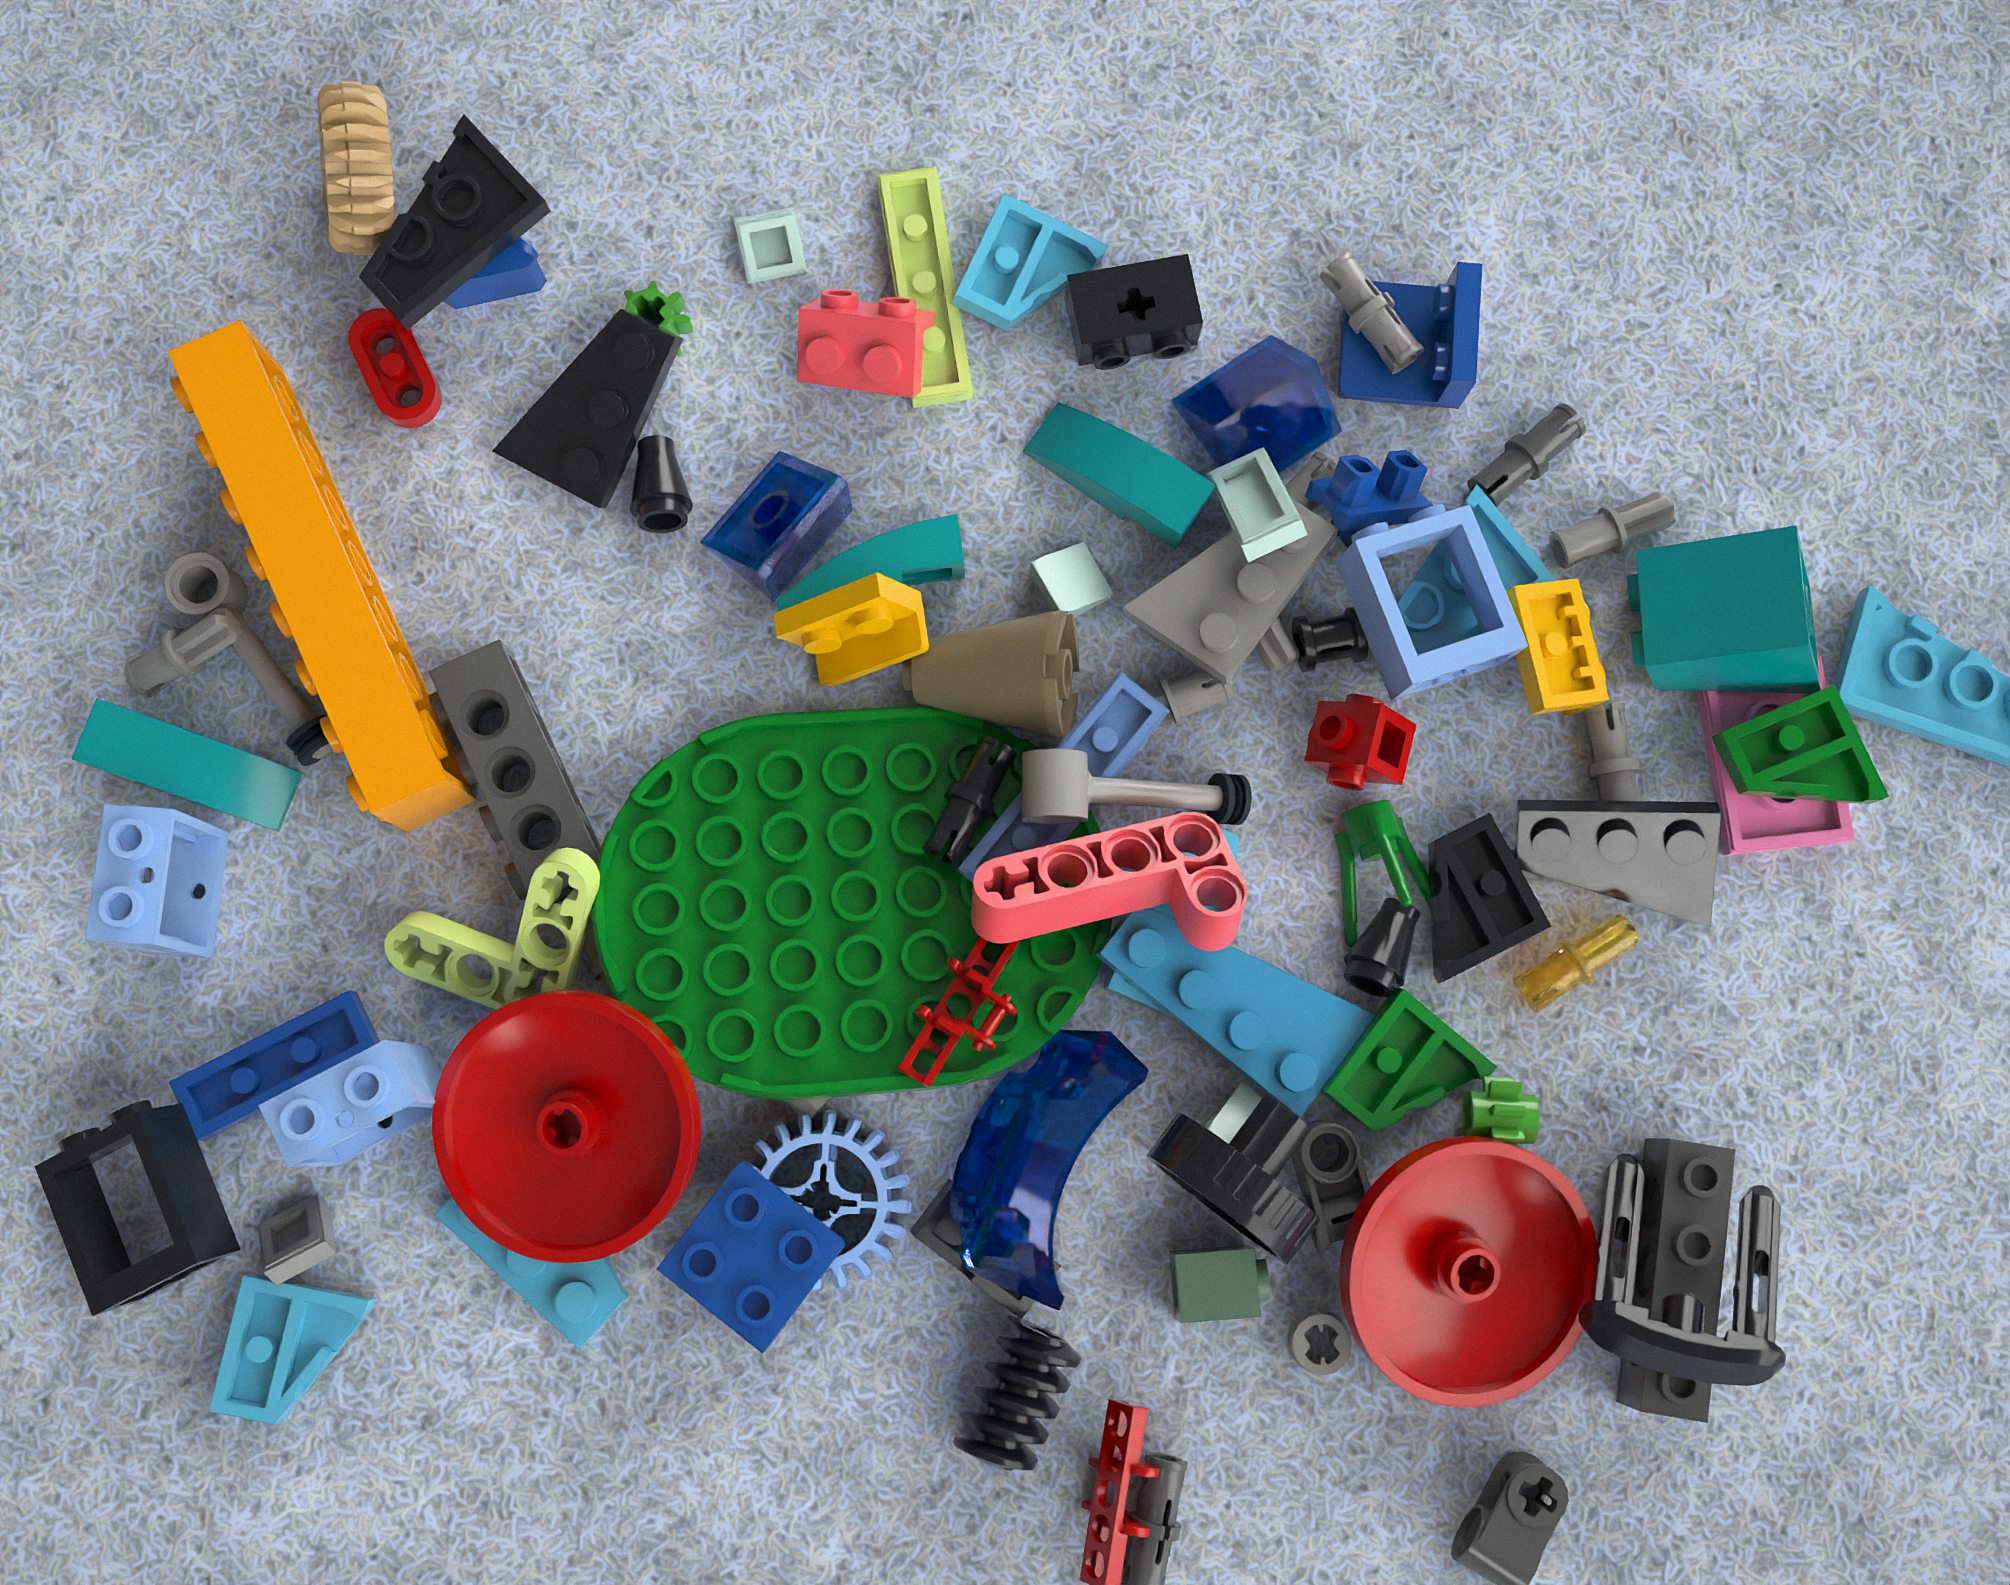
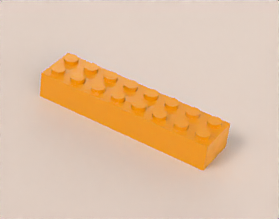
M241 320L168 351L178 374L170 378L172 389L188 414L195 412L202 431L194 434L197 446L212 469L219 468L227 487L219 490L220 498L232 520L237 525L244 524L252 543L244 546L245 555L257 577L262 582L268 580L277 600L269 603L271 614L282 634L287 639L294 637L302 658L294 661L296 671L310 695L315 696L319 694L327 712V716L320 718L321 728L332 749L337 754L345 753L353 772L352 775L346 777V784L358 808L363 813L370 810L371 814L377 816L382 823L388 822L405 832H409L476 801L477 799L471 786L467 783L457 765L453 753L455 750L446 730L433 711L428 697L429 692L281 364Z

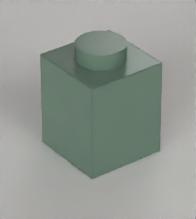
M1248 1245L1169 1251L1174 1315L1178 1322L1183 1324L1261 1317L1260 1300L1270 1299V1281L1266 1260L1256 1259L1255 1248Z

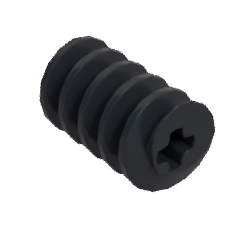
M1008 1315L1007 1318L1021 1331L1019 1338L998 1336L996 1343L1010 1356L1008 1363L987 1361L985 1368L999 1381L998 1387H976L974 1393L988 1406V1410L986 1413L965 1412L963 1419L978 1433L975 1439L954 1437L953 1443L965 1453L990 1465L1010 1471L1013 1469L1033 1470L1038 1459L1036 1454L1026 1444H1044L1049 1436L1047 1429L1036 1418L1055 1419L1060 1411L1057 1403L1046 1392L1066 1393L1071 1383L1057 1367L1076 1368L1079 1366L1082 1358L1058 1335L1032 1322Z

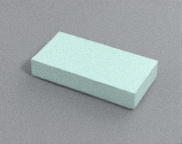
M1264 447L1207 473L1209 480L1216 485L1214 492L1248 562L1308 535L1303 521Z

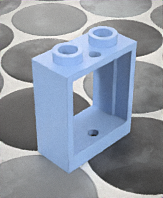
M1443 504L1431 506L1409 517V524L1389 529L1387 522L1368 526L1351 536L1353 543L1336 560L1391 701L1504 664L1528 646L1470 505L1446 512ZM1443 539L1482 634L1417 655L1379 558Z
M104 804L85 940L153 955L213 958L229 831L172 808ZM152 868L150 882L144 883L145 869ZM203 885L206 890L205 895L200 899H196L193 891L196 886Z
M385 1039L258 1106L287 1168L339 1166L431 1118L433 1104L436 1103L434 1097L442 1073L428 1046ZM392 1116L391 1126L386 1128L380 1125V1121Z

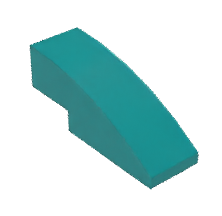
M1059 402L1023 449V453L1121 520H1124L1126 516L1174 549H1177L1210 503L1216 488L1214 483L1149 443L1108 422Z
M957 514L915 522L877 535L840 553L805 576L777 600L778 612L876 572L907 586L965 578L964 556Z
M97 698L71 758L91 768L277 832L281 829L303 774L298 770Z

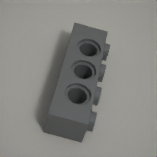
M498 639L428 671L437 690L428 695L430 704L444 729L452 726L462 746V748L453 752L455 760L467 783L470 786L476 783L479 784L487 802V805L479 808L480 816L493 841L497 843L504 840L513 861L505 865V871L519 899H526L531 877L535 869L557 849L567 847L578 849L587 854L597 864L601 846L514 654ZM503 708L504 721L501 727L492 734L480 735L478 723L481 716L490 709ZM528 764L530 777L527 784L516 792H505L503 779L506 772L514 765ZM553 820L556 826V835L553 842L544 849L532 850L528 842V836L532 827L540 821ZM562 871L557 875L563 879V886L559 898L554 903L565 900L574 889L568 883L569 875Z
M1645 1138L1642 1169L1645 1173V1188L1633 1305L1649 1309L1648 1319L1660 1322L1661 1305L1665 1297L1674 1294L1688 1295L1701 1301L1705 1307L1703 1333L1717 1336L1736 1149L1670 1138ZM1621 1357L1616 1402L1640 1412L1708 1423L1712 1384L1673 1377L1639 1366Z

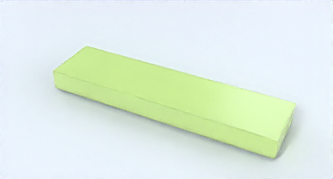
M936 166L877 174V185L895 297L913 299L916 301V309L935 312L934 325L924 331L921 393L911 398L913 408L973 399V389L960 310L951 304L956 293V285Z

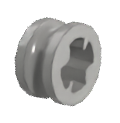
M1314 1311L1304 1314L1294 1322L1289 1331L1288 1346L1291 1356L1298 1365L1312 1374L1328 1375L1335 1373L1346 1364L1350 1356L1352 1342L1349 1331L1341 1321L1327 1313ZM1323 1324L1330 1326L1334 1333L1331 1335L1329 1343L1335 1349L1334 1353L1327 1360L1320 1354H1316V1361H1310L1305 1355L1310 1347L1308 1340L1304 1337L1306 1331L1314 1326L1317 1331L1323 1332Z

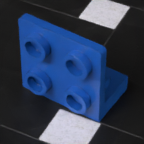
M1457 262L1445 284L1439 283L1437 287L1371 281L1382 294L1388 292L1395 301L1394 311L1425 350L1409 366L1396 374H1392L1379 353L1363 333L1356 334L1350 327L1348 321L1351 317L1343 308L1338 396L1342 399L1459 409L1475 385L1477 378L1482 264Z
M740 1162L663 1259L657 1270L763 1354L772 1345L787 1325L788 1320L844 1248L845 1240L747 1162Z

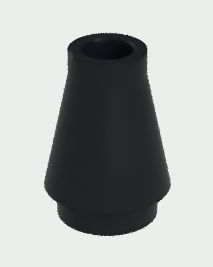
M662 435L644 437L637 443L638 457L630 512L637 518L638 526L647 532H674L687 524L688 514L693 508V503L675 455L674 441Z
M1386 898L1380 911L1345 955L1344 962L1347 965L1343 975L1345 980L1367 994L1380 998H1390L1395 987H1402L1404 985L1415 926L1420 917V912L1412 905L1408 907L1402 906L1399 899Z

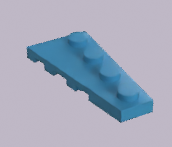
M1152 908L1126 913L1094 954L1264 1094L1280 1102L1300 1118L1376 1016L1374 1013L1229 945L1219 951L1197 949L1185 940L1174 918Z

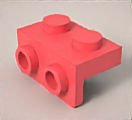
M830 289L821 291V297L799 307L797 382L910 398L915 397L921 393L924 331L934 325L935 312L916 309V301L904 297H884L879 299V304L858 301V293L849 290Z

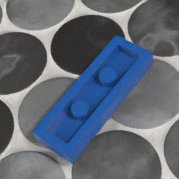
M349 990L171 1080L169 1084L178 1104L182 1103L197 1141H207L261 1113L258 1105L380 1042V1039L358 993Z

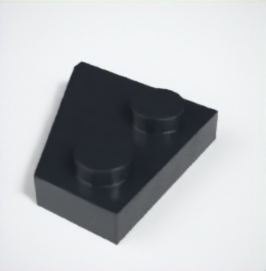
M1490 813L1428 844L1433 975L1438 984L1552 927Z

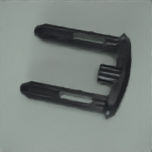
M1629 1153L1617 1155L1605 1170L1597 1249L1594 1254L1595 1266L1591 1301L1583 1304L1578 1311V1321L1583 1330L1602 1349L1639 1366L1673 1377L1709 1384L1739 1386L1757 1385L1772 1378L1785 1366L1786 1362L1784 1351L1775 1344L1781 1206L1776 1200L1773 1191L1764 1185H1755L1747 1191L1746 1195L1739 1202L1732 1330L1728 1329L1725 1337L1722 1338L1703 1333L1705 1307L1701 1301L1694 1297L1683 1294L1665 1297L1662 1300L1660 1322L1648 1319L1649 1309L1633 1305L1645 1173L1639 1160L1634 1155ZM1614 1239H1618L1622 1243L1619 1278L1611 1274ZM1754 1273L1759 1277L1757 1312L1752 1308Z

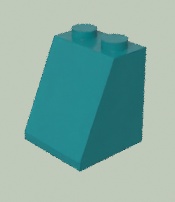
M1797 525L1636 550L1638 574L1627 576V589L1632 612H1641L1642 631L1631 633L1632 654L1636 669H1646L1655 690L1803 694L1821 691L1810 579Z

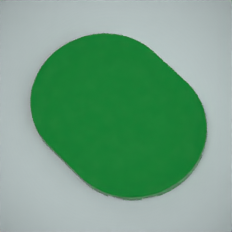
M930 706L766 714L731 721L697 735V739L682 746L666 759H661L630 791L629 797L603 840L596 864L600 874V885L592 904L595 942L602 968L615 998L645 1015L661 1029L680 1053L692 1076L729 1092L771 1100H809L942 1089L983 1080L1011 1068L1031 1056L1047 1043L1071 1019L1084 1001L1102 962L1094 954L1111 932L1112 917L1018 940L1020 941L990 989L1000 997L1003 993L1010 995L1012 999L1009 1003L1018 1010L1015 1016L1005 1014L990 1037L996 1044L994 1051L984 1047L980 1051H976L971 1047L974 1041L962 1035L929 1089L897 1070L926 1024L925 1021L916 1015L919 1005H924L932 1011L931 1013L934 1012L955 978V975L945 967L946 962L949 958H954L961 963L960 966L962 967L980 938L971 923L973 883L958 872L959 867H951L940 862L951 842V837H948L942 851L938 852L935 859L922 850L924 842L928 840L948 803L944 798V794L952 782H959L977 747V741L980 736H990L999 740L988 761L990 766L997 752L1001 751L1004 744L1009 745L1016 752L1017 756L1014 762L1010 764L992 798L995 808L988 820L981 819L962 857V864L1022 791V753L1039 750L1038 747L1027 739H1020L1000 727L987 723V721ZM1091 810L1088 812V820L1079 823L1066 841L1101 832ZM1065 882L1056 883V885L1064 888L1075 887ZM988 941L981 951L982 958L987 962L996 963L1003 953L1004 947L1001 943L997 944ZM977 966L971 967L985 977H988L982 968ZM964 981L965 985L969 989L978 990ZM954 994L947 999L946 1009L951 1016L963 1018L970 1013L971 1003L966 996ZM983 1000L969 1025L979 1030L993 1006ZM933 1028L929 1035L930 1040L938 1046H945L950 1038L936 1028ZM922 1049L918 1052L911 1065L917 1073L928 1074L936 1058L931 1051Z

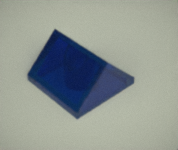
M1273 335L1260 341L1171 401L1218 467L1264 447L1279 475L1342 432L1317 360Z
M779 451L700 543L771 601L775 602L853 511L848 483L836 473Z

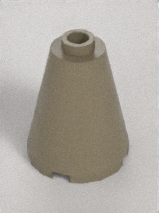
M1053 610L928 638L929 649L927 652L904 660L902 663L903 687L906 691H912L913 697L918 704L1051 738L1066 737L1073 729L1078 706V693L1071 694L1073 672H1079V646L1075 619L1072 614H1068V611Z

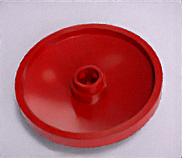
M578 990L544 992L517 1000L492 1012L477 1023L453 1050L440 1076L434 1097L436 1102L433 1104L432 1111L434 1152L440 1173L452 1198L465 1216L490 1239L517 1254L535 1260L552 1263L588 1262L613 1255L635 1244L658 1226L679 1202L690 1182L699 1154L701 1139L699 1101L694 1082L680 1053L661 1029L645 1015L627 1004L597 993Z
M1460 1136L1436 1141L1412 1151L1394 1163L1373 1183L1354 1212L1345 1235L1340 1259L1339 1286L1344 1315L1354 1339L1366 1357L1380 1372L1403 1390L1431 1403L1448 1407H1481L1511 1399L1529 1390L1558 1367L1572 1350L1583 1331L1578 1321V1311L1583 1304L1591 1301L1595 1266L1594 1254L1597 1249V1240L1589 1213L1575 1188L1560 1171L1534 1153L1509 1142L1494 1140L1490 1137Z

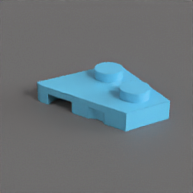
M1003 193L951 304L1007 331L1066 288L1067 275L1087 272L1100 263L1109 245Z
M257 1274L243 1275L208 1412L273 1425L284 1421L373 1310L376 1298L287 1280L276 1286L267 1276Z

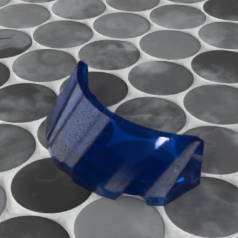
M1059 1030L1041 1047L1039 1057L1030 1069L1023 1073L1009 1071L994 1088L975 1117L963 1151L958 1156L953 1175L950 1216L960 1225L962 1245L957 1251L964 1266L975 1275L1055 1310L1061 1309L1065 1298L1057 1281L1053 1253L1055 1220L1065 1183L1076 1159L1096 1128L1128 1094L1145 1082L1149 1072L1148 1068L1111 1031Z

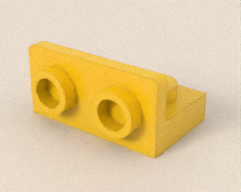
M877 572L773 614L776 637L803 647L807 653L815 654L819 683L829 688L918 656L929 649L921 592Z
M1578 578L1517 585L1506 590L1528 644L1525 649L1516 654V659L1530 715L1562 711L1564 716L1575 715L1609 700L1605 685V671L1598 658L1590 627V612L1587 604L1584 602Z

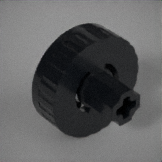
M1266 1094L1229 1144L1198 1122L1179 1112L1146 1155L1153 1164L1188 1193L1284 1264H1289L1320 1221L1310 1208L1275 1180L1312 1128L1280 1102Z

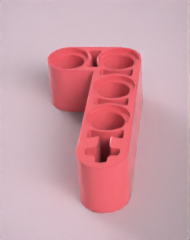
M1184 812L1017 852L984 862L976 870L973 879L971 923L976 933L986 941L997 944L1010 943L1168 903L1181 934L1189 944L1204 951H1219L1228 947L1236 938L1248 892L1246 883L1225 836L1216 821L1205 814ZM1188 852L1191 854H1195L1197 857L1187 856L1183 853ZM1127 867L1134 869L1137 872H1127L1119 868ZM1065 882L1075 887L1064 888L1056 885V883ZM1204 906H1214L1222 910V912L1211 911Z

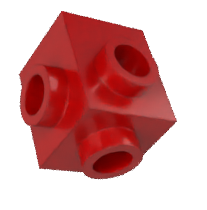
M1348 694L1345 702L1319 701L1313 726L1308 734V746L1304 761L1327 773V783L1343 789L1361 791L1364 789L1365 782L1402 785L1417 724L1387 707L1381 700L1366 695Z

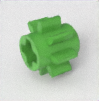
M655 281L650 282L648 289H643L636 293L629 290L624 291L627 299L625 310H630L645 319L651 318L656 323L662 322L658 326L679 337L680 334L693 332L690 317L680 314L685 304L678 291L666 297L658 290ZM680 348L678 350L677 356L682 355Z
M1484 1076L1482 1080L1483 1092L1467 1091L1465 1093L1462 1105V1130L1464 1136L1490 1137L1494 1140L1509 1142L1516 1146L1518 1144H1534L1536 1142L1539 1131V1105L1535 1095L1522 1094V1082H1515V1078Z

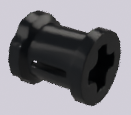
M1354 607L1346 608L1343 615L1308 621L1305 616L1293 618L1292 639L1299 650L1300 657L1297 659V662L1303 673L1314 671L1318 663L1351 658L1354 663L1365 661L1368 657V641Z

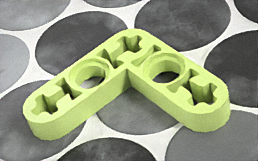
M567 847L557 849L551 853L535 869L531 877L515 945L439 915L425 911H415L405 916L388 932L384 940L386 956L398 971L407 976L495 1010L517 1000L535 995L536 986L531 982L541 969L549 970L543 978L541 993L572 990L592 916V905L600 885L598 868L587 854L578 849ZM562 871L569 875L568 883L574 889L562 904H557L554 902L559 898L563 886V879L557 874ZM546 923L559 928L565 936L566 949L557 950L545 945L539 938L537 925ZM411 935L421 938L420 948L427 951L426 953L417 950V940L411 937ZM450 947L452 949V952L450 953V951L445 950V948ZM474 954L485 959L491 967L492 979L485 980L472 975L466 967L465 955Z

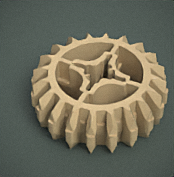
M340 81L339 84H324L317 94L323 199L328 242L335 252L351 253L353 256H372V253L376 251L395 221L394 181L386 102L383 93L376 85H362L360 81Z

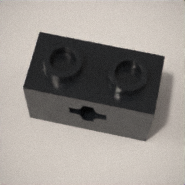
M1188 254L1067 275L1064 299L1078 366L1094 364V367L1099 370L1115 369L1127 364L1131 359L1130 357L1154 353V356L1158 359H1171L1187 353L1191 348L1190 346L1198 344L1203 319ZM1128 310L1135 311L1137 319H1142L1143 321L1134 322L1132 315L1125 312Z

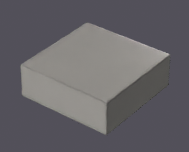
M319 1194L296 1204L258 1225L263 1271L276 1286L337 1254L331 1212L327 1203Z

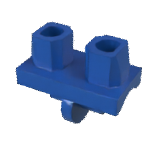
M1406 450L1389 451L1381 472L1368 458L1359 455L1340 456L1332 478L1310 480L1305 497L1311 503L1319 502L1327 508L1332 517L1331 524L1338 529L1337 536H1340L1347 548L1353 543L1351 536L1368 526L1381 522H1387L1388 526L1409 523V517L1433 506L1419 492L1427 472V467Z

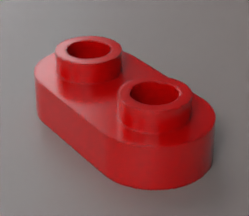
M375 308L362 313L350 327L348 343L376 405L390 422L399 427L417 428L427 424L436 416L440 409L442 393L413 330L410 328L406 331L386 308ZM386 338L395 339V345L391 351L384 354L376 352L380 341ZM411 390L420 392V398L414 405H401L402 396L406 392Z

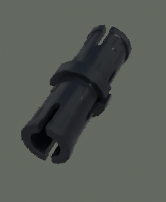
M985 735L979 737L977 747L959 782H952L944 794V798L948 803L928 840L922 846V850L935 859L938 852L942 851L948 837H951V842L940 861L945 865L955 868L960 866L962 857L981 819L988 820L995 808L992 798L1010 764L1014 762L1017 756L1016 752L1009 745L1004 744L1001 751L997 752L990 766L988 761L999 742L996 738Z

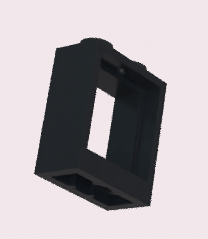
M143 1100L125 1106L109 1115L112 1123L109 1127L101 1131L99 1127L90 1128L66 1137L58 1143L61 1150L60 1153L34 1166L92 1316L136 1303L241 1250L182 1103L153 1108L150 1100ZM132 1142L135 1143L174 1242L173 1245L134 1265H131L92 1163Z

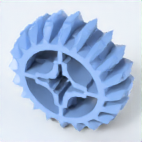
M835 1110L825 1111L823 1130L816 1131L813 1118H810L808 1114L802 1115L799 1113L798 1125L801 1134L794 1136L790 1127L785 1122L780 1121L773 1126L775 1135L782 1143L778 1148L775 1149L768 1141L762 1138L757 1139L753 1144L756 1152L767 1159L761 1167L754 1162H743H747L773 1183L777 1171L792 1154L804 1147L818 1144L817 1160L814 1161L813 1172L809 1180L797 1187H777L789 1196L806 1195L808 1189L812 1192L817 1191L815 1182L824 1180L825 1165H827L826 1182H829V1192L840 1196V1199L855 1200L857 1205L843 1204L839 1207L838 1211L831 1208L828 1210L831 1218H827L822 1222L833 1230L834 1223L842 1215L876 1214L872 1227L865 1238L850 1250L838 1254L826 1270L832 1272L833 1283L836 1289L843 1290L848 1286L846 1266L853 1264L858 1276L862 1280H867L873 1275L871 1265L865 1258L867 1253L871 1251L879 1260L885 1263L892 1258L893 1253L890 1248L879 1241L884 1233L895 1239H903L905 1237L906 1228L889 1221L891 1212L901 1214L911 1212L912 1202L905 1199L893 1200L892 1189L903 1188L909 1185L911 1180L909 1174H899L889 1178L885 1167L900 1160L901 1154L899 1150L894 1149L887 1152L881 1158L876 1155L873 1150L885 1137V1134L880 1129L870 1133L865 1142L856 1138L862 1128L863 1119L861 1117L852 1116L847 1123L845 1132L842 1133L836 1131L838 1116ZM838 1146L851 1151L865 1163L873 1176L877 1194L849 1190L842 1184L838 1176ZM795 1200L817 1217L816 1206L806 1204V1201ZM823 1275L811 1292L820 1291L823 1284Z

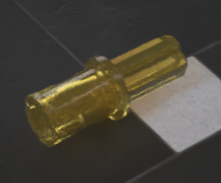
M1616 914L1572 944L1566 939L1559 942V950L1533 968L1531 967L1521 975L1514 977V985L1518 988L1521 986V989L1518 991L1528 1006L1535 1013H1539L1543 1008L1569 990L1582 983L1587 986L1594 983L1593 973L1635 947L1640 939L1639 935L1624 915Z

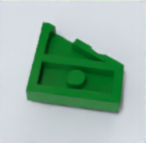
M1835 685L1726 729L1711 737L1738 795L1856 804H1872L1889 797Z
M1395 988L1392 996L1386 998L1375 1013V1018L1320 1092L1366 1130L1377 1132L1401 1120L1406 1112L1416 1107L1425 1108L1447 1097L1445 1093L1475 1078L1482 1080L1484 1076L1492 1075L1497 1066L1405 989Z

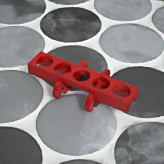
M981 936L962 967L958 960L954 958L948 959L945 967L955 975V978L933 1013L924 1005H919L916 1015L925 1021L926 1024L897 1070L929 1089L962 1035L974 1041L971 1047L976 1051H980L982 1047L994 1051L996 1044L990 1037L1005 1014L1015 1016L1018 1010L1009 1003L1012 999L1010 995L1003 993L1000 997L990 989L1020 941L1001 943L1004 951L996 963L987 962L982 958L981 951L988 941ZM977 966L982 968L988 977H985L971 967ZM964 981L978 990L969 989L965 985ZM954 994L966 996L971 1003L970 1013L963 1018L951 1016L946 1009L947 999ZM984 1000L993 1007L979 1030L970 1026L969 1023ZM933 1028L950 1037L945 1046L935 1045L930 1040L929 1035ZM922 1049L931 1051L936 1058L928 1074L917 1073L911 1065L918 1052Z
M1108 1399L1099 1459L1089 1458L1088 1464L1097 1468L1092 1500H1083L1081 1503L1082 1508L1090 1511L1079 1580L1089 1585H1120L1128 1535L1144 1538L1149 1537L1150 1527L1138 1525V1522L1128 1518V1511L1125 1510L1127 1491L1131 1474L1158 1478L1160 1468L1150 1466V1463L1140 1460L1148 1408L1134 1406L1124 1400ZM1109 1481L1113 1483L1116 1491L1113 1504L1106 1503Z

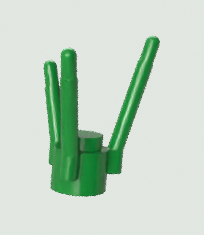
M1390 800L1370 802L1344 812L1341 817L1346 831L1334 835L1340 854L1345 943L1348 947H1352L1358 940L1354 853L1359 852L1363 863L1383 859L1400 904L1408 907L1412 904L1413 899L1396 855L1399 852L1431 910L1429 876L1407 837L1402 818L1395 817Z

